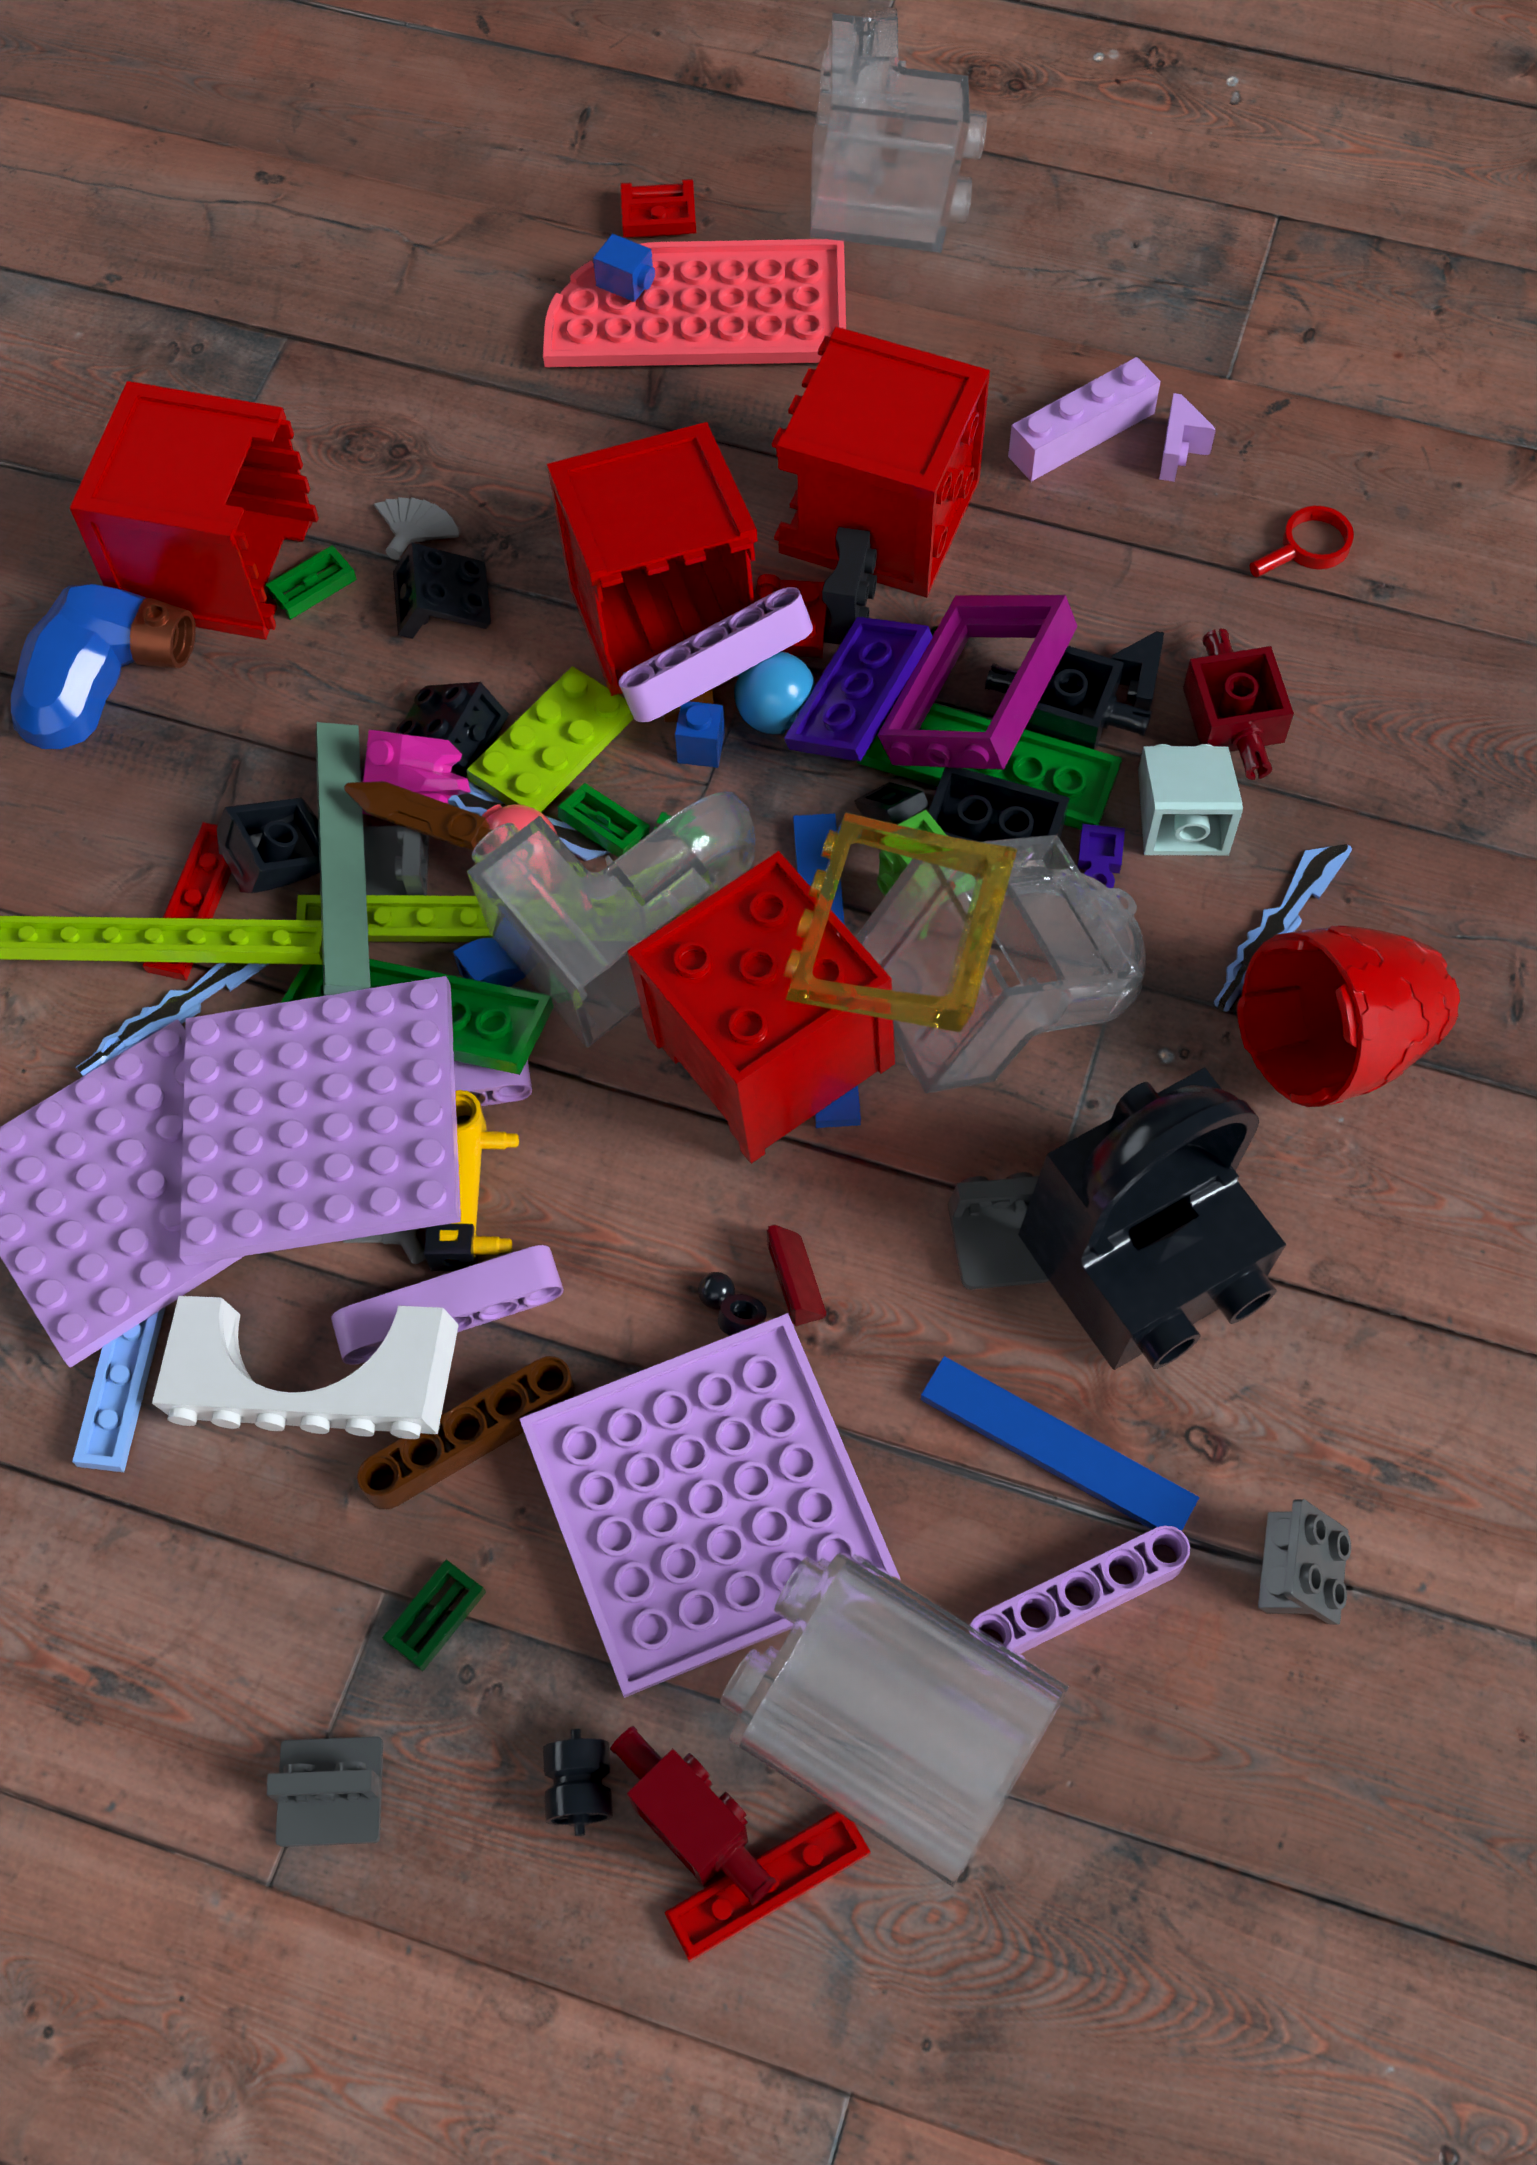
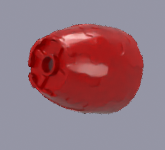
M1338 925L1329 928L1277 934L1263 942L1252 956L1245 973L1242 997L1237 1004V1017L1244 1048L1251 1054L1256 1068L1261 1071L1274 1089L1292 1103L1305 1107H1323L1342 1103L1346 1099L1370 1093L1402 1075L1404 1070L1424 1056L1436 1044L1439 1045L1456 1023L1458 1005L1460 1003L1459 989L1457 988L1455 978L1451 977L1446 970L1447 962L1442 957L1443 954L1433 947L1409 937L1390 932Z

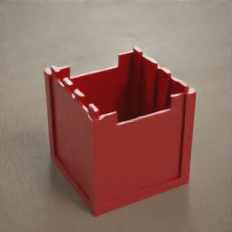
M835 326L831 336H825L818 349V355L822 357L816 369L809 368L802 381V387L806 388L803 396L795 395L788 409V414L793 416L787 428H779L772 441V447L776 448V457H778V469L798 475V489L790 502V508L797 511L790 524L780 522L774 535V540L779 541L778 550L780 554L835 570L839 561L836 550L838 527L870 531V548L877 549L876 565L872 574L877 575V583L927 598L980 480L990 370Z
M127 381L70 505V511L103 586L126 590L145 598H154L189 610L194 616L195 627L266 640L270 629L275 630L276 628L274 614L277 605L265 603L267 596L264 588L283 541L288 539L303 542L308 528H311L312 523H317L319 519L315 505L309 504L307 497L310 491L307 476H303L300 473L303 467L299 451L293 450L290 439H293L294 432L291 422L286 420L283 407Z
M707 422L547 464L569 588L611 696L623 693L618 682L620 677L628 670L754 603L751 562L755 561L754 543L758 542L757 528Z
M777 851L627 950L648 1038L657 1049L662 1047L675 1064L680 1062L726 1118L730 1132L739 1142L740 1151L751 1164L765 1155V1149L874 1073L878 1071L882 1074L895 1065L892 978L780 851Z

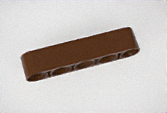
M555 1356L540 1358L442 1414L438 1434L420 1433L418 1439L401 1438L362 1462L358 1469L357 1480L359 1487L373 1506L389 1510L437 1484L524 1433L519 1418L573 1398L575 1387L568 1365L562 1359ZM549 1377L563 1379L562 1385L557 1390L544 1391L540 1389L542 1382ZM518 1401L522 1403L519 1411L513 1415L503 1416L498 1413L500 1407L505 1402ZM476 1425L480 1427L474 1438L467 1441L457 1439L459 1430L464 1426ZM426 1449L437 1451L435 1459L430 1464H415V1458L421 1451ZM382 1474L394 1475V1480L387 1489L381 1491L372 1489V1484L378 1476Z

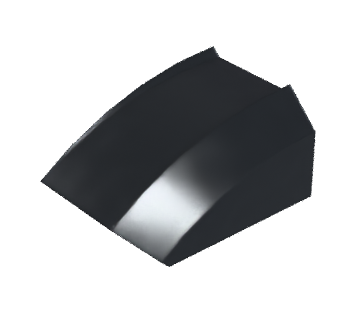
M285 799L224 808L217 827L219 854L223 855L239 885L240 892L252 894L272 890L320 873L318 818L304 799Z

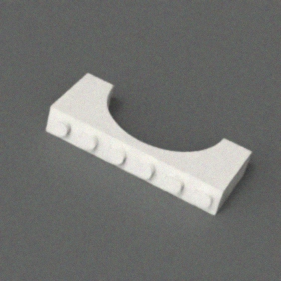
M178 1296L152 1404L168 1415L167 1419L170 1422L178 1425L194 1426L197 1420L211 1421L214 1425L231 1429L239 1428L241 1423H255L257 1427L270 1431H283L285 1425L300 1426L302 1430L316 1434H326L330 1428L345 1429L350 1434L364 1437L373 1436L375 1431H390L392 1435L404 1439H418L420 1433L438 1434L459 1326L444 1308L398 1306L394 1321L384 1341L359 1369L344 1379L324 1388L306 1392H282L256 1384L248 1374L239 1350L238 1330L241 1314L220 1297Z

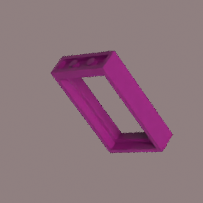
M955 595L932 636L931 642L878 733V737L891 764L1004 770L1078 627L1066 595ZM969 637L1035 638L986 732L919 730Z

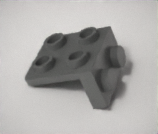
M1020 1172L1012 1174L1006 1179L988 1180L984 1176H974L964 1179L961 1183H957L947 1205L961 1283L966 1289L1037 1284L1049 1281L1018 1235L1039 1176L1033 1177L1031 1173Z

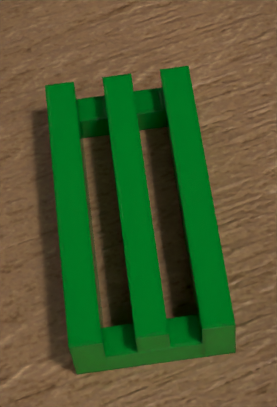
M331 545L266 584L271 598L273 600L276 599L278 606L285 610L286 615L291 620L356 581L357 578L354 569L335 547ZM336 563L335 565L331 566L330 568L326 569L325 571H323V572H321L320 574L317 575V573H319L320 571H322V570H324L325 568L329 567L330 565ZM304 582V583L301 584L300 586L296 587L295 589L291 590L290 592H288V593H286V594L284 595L285 592L289 591L290 589H292V588H294L295 586L299 585L300 583Z
M586 783L558 806L557 818L621 860L628 856L629 849L635 850L639 846L640 839L644 841L649 837V824ZM581 801H584L585 803L596 809L597 813L589 807H587L586 805H584L583 803H581ZM611 820H613L614 822H616L617 824H619L631 833L628 834L627 832L613 824Z

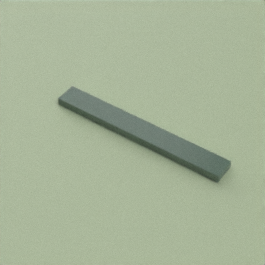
M317 722L315 739L323 990L325 995H335L370 988L362 808L344 790V786L347 783L361 782L358 725Z

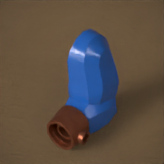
M96 584L69 585L64 588L47 614L27 635L22 648L11 693V716L14 729L25 742L41 749H63L85 741L97 729L106 700L115 688L123 666L135 662L137 665L182 668L187 663L195 642L194 616L189 610L154 598H145L122 589Z

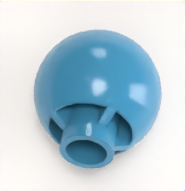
M781 651L736 675L738 680L734 687V699L741 717L752 728L766 734H783L786 729H790L815 688L816 683L810 669L802 660L792 654Z

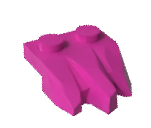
M369 729L363 782L385 781L447 804L451 796L471 793L468 778L451 773L452 766L461 760L462 754L449 740ZM362 809V814L370 815Z

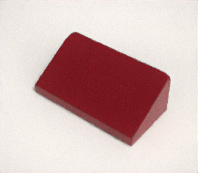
M775 1224L768 1226V1230H766L767 1247L792 1324H795L796 1327L825 1318L826 1310L802 1237L794 1231Z

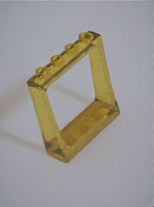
M845 812L838 831L829 830L822 848L821 856L829 860L825 871L817 869L808 895L817 899L813 911L804 909L796 935L804 938L801 951L792 949L783 976L792 979L785 1000L961 1032L975 1008L1017 849L949 837ZM860 843L968 873L975 878L974 891L945 996L857 986L819 980L813 976V965L851 844Z

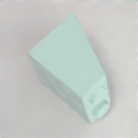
M1167 744L1144 746L1138 769L1144 855L1229 856L1243 811L1242 799L1229 747L1212 746L1209 744L1197 746H1170Z

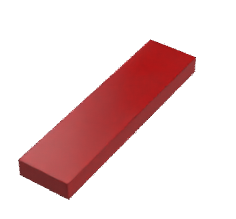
M202 823L163 918H213L231 874V870L223 855L219 854L218 825ZM144 962L143 967L148 973L187 981L194 963Z
M843 1806L755 1858L765 1871L776 1879L774 1886L755 1905H752L743 1892L727 1876H724L664 1913L689 1962L869 1856L871 1851L848 1810Z

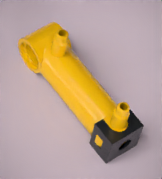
M463 1090L455 1091L456 1116L466 1115L471 1118L463 1124H457L461 1222L426 1227L424 1255L431 1271H457L477 1264L478 1255L510 1253L513 1247L510 1238L477 1236L476 1224L482 1149L516 1148L519 1146V1135L517 1133H506L505 1131H486V1121L480 1102L475 1095Z

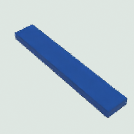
M945 1356L921 1394L920 1400L1151 1530L1166 1525L1174 1526L1182 1531L1200 1498Z

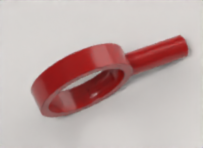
M1308 506L1299 509L1287 522L1283 535L1284 546L1250 563V571L1257 578L1291 560L1311 569L1321 570L1335 567L1342 563L1350 552L1354 539L1353 527L1342 513L1333 508ZM1306 521L1326 522L1339 530L1345 544L1341 549L1331 554L1310 553L1302 549L1295 542L1292 530L1297 525Z

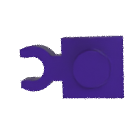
M1082 824L1077 869L1086 870L1082 876L1080 886L1083 896L1088 895L1091 883L1099 882L1105 887L1104 898L1111 897L1115 884V878L1112 873L1120 874L1122 866L1125 828Z

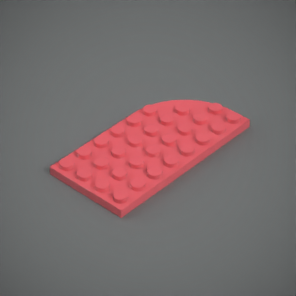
M844 239L640 243V245L650 248L652 251L655 277L650 288L644 289L635 302L597 287L594 263L590 260L570 275V283L560 294L556 293L549 305L544 327L543 360L544 367L819 363L822 356L818 355V349L824 337H830L835 326L846 329Z

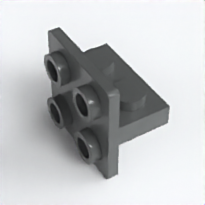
M1294 1499L1291 1512H1268L1258 1608L1267 1614H1313L1327 1624L1339 1625L1341 1610L1344 1608L1347 1600L1344 1578L1346 1561L1351 1554V1540L1348 1529L1305 1499Z
M378 1736L284 1740L280 1746L279 1773H270L267 1778V1796L277 1802L276 1844L280 1847L379 1842L383 1740Z

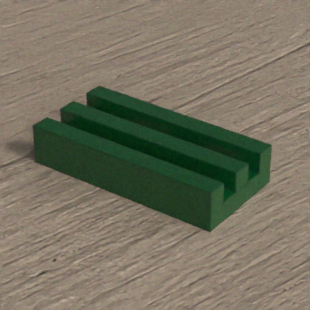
M446 1559L382 1639L423 1672L485 1595L486 1591L481 1585ZM450 1577L455 1579V1583L409 1640L404 1643L401 1637ZM464 1589H468L469 1592L418 1654L415 1650Z

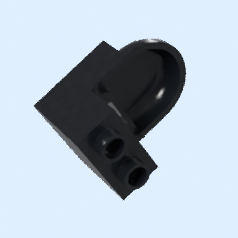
M1205 1067L1158 1093L1149 1082L1136 1085L1119 1099L1111 1119L1047 1153L1018 1234L1046 1277L1113 1370L1118 1369L1141 1354L1145 1356L1153 1369L1161 1368L1179 1358L1197 1343L1201 1337L1193 1325L1197 1321L1219 1309L1230 1324L1237 1323L1259 1310L1277 1292L1267 1276L1287 1244L1237 1180L1239 1175L1236 1172L1257 1131L1259 1118L1247 1102L1222 1090Z

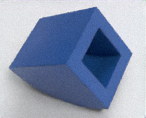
M477 939L453 951L459 973L463 978L510 987L526 977L498 939Z

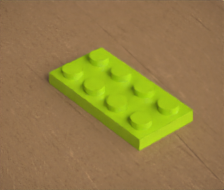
M572 666L467 769L468 780L506 805H525L542 812L634 717L625 698L620 695L611 696L606 686Z

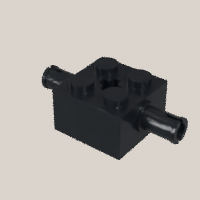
M1067 646L1025 730L1096 750L1103 729H1107L1109 725L1140 734V736L1144 737L1152 711L1117 702L1116 695L1119 689L1124 662ZM993 663L987 676L985 689L1006 694L1018 671Z

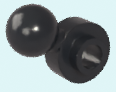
M711 1272L701 1279L698 1286L699 1298L707 1307L720 1309L718 1325L725 1334L731 1336L765 1322L767 1310L764 1304L752 1296L735 1294L734 1283L728 1275L722 1272Z

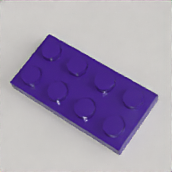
M857 617L784 737L789 750L861 762L933 637L929 626Z

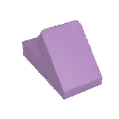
M1173 393L1159 476L1160 480L1175 482L1177 467L1186 466L1188 453L1209 455L1211 453L1215 428L1182 394Z

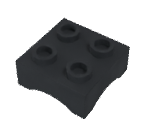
M838 527L836 534V550L839 556L838 564L831 576L825 580L822 590V601L827 605L831 613L824 630V642L839 645L857 617L869 618V607L865 606L868 599H874L877 584V575H872L876 565L877 549L870 548V531Z

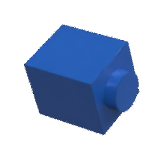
M613 233L593 257L596 286L633 302L638 299L644 289H649L654 281L655 268L652 263L651 249Z
M692 701L681 705L675 732L678 763L719 767L725 735L723 705Z

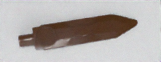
M385 781L347 783L344 786L346 793L367 814L472 851H476L480 844L498 850L503 843L504 836L502 833L489 829L490 826L485 817Z

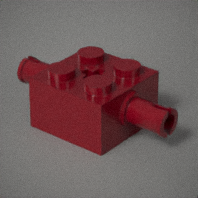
M1220 628L1218 632L1221 639L1218 640L1216 630L1214 629L1207 632L1202 638L1208 656L1190 659L1183 686L1200 745L1228 746L1230 752L1239 750L1246 778L1255 780L1254 770L1256 769L1258 778L1261 779L1272 771V765L1269 762L1264 746L1285 743L1294 712L1272 647L1268 646L1233 652L1228 631Z
M634 1726L629 1727L615 1740L610 1750L640 1780L627 1793L634 1811L703 1886L722 1870L749 1899V1902L755 1905L774 1886L776 1879L771 1877L744 1847L748 1843L746 1831L748 1822L744 1818L747 1814L726 1791L718 1797L710 1789L713 1785L708 1779L710 1774L691 1753L682 1758L672 1749L662 1758L637 1732L638 1730Z

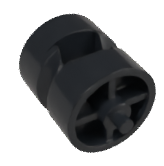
M571 1729V1739L556 1741L543 1746L545 1776L553 1779V1786L545 1791V1822L553 1825L574 1826L575 1836H584L586 1825L613 1818L611 1788L602 1785V1779L610 1773L609 1742L606 1740L581 1738V1729Z

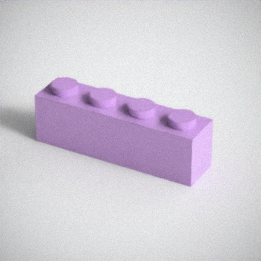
M1135 357L1012 424L1008 457L1032 482L1155 414L1161 381L1138 357Z

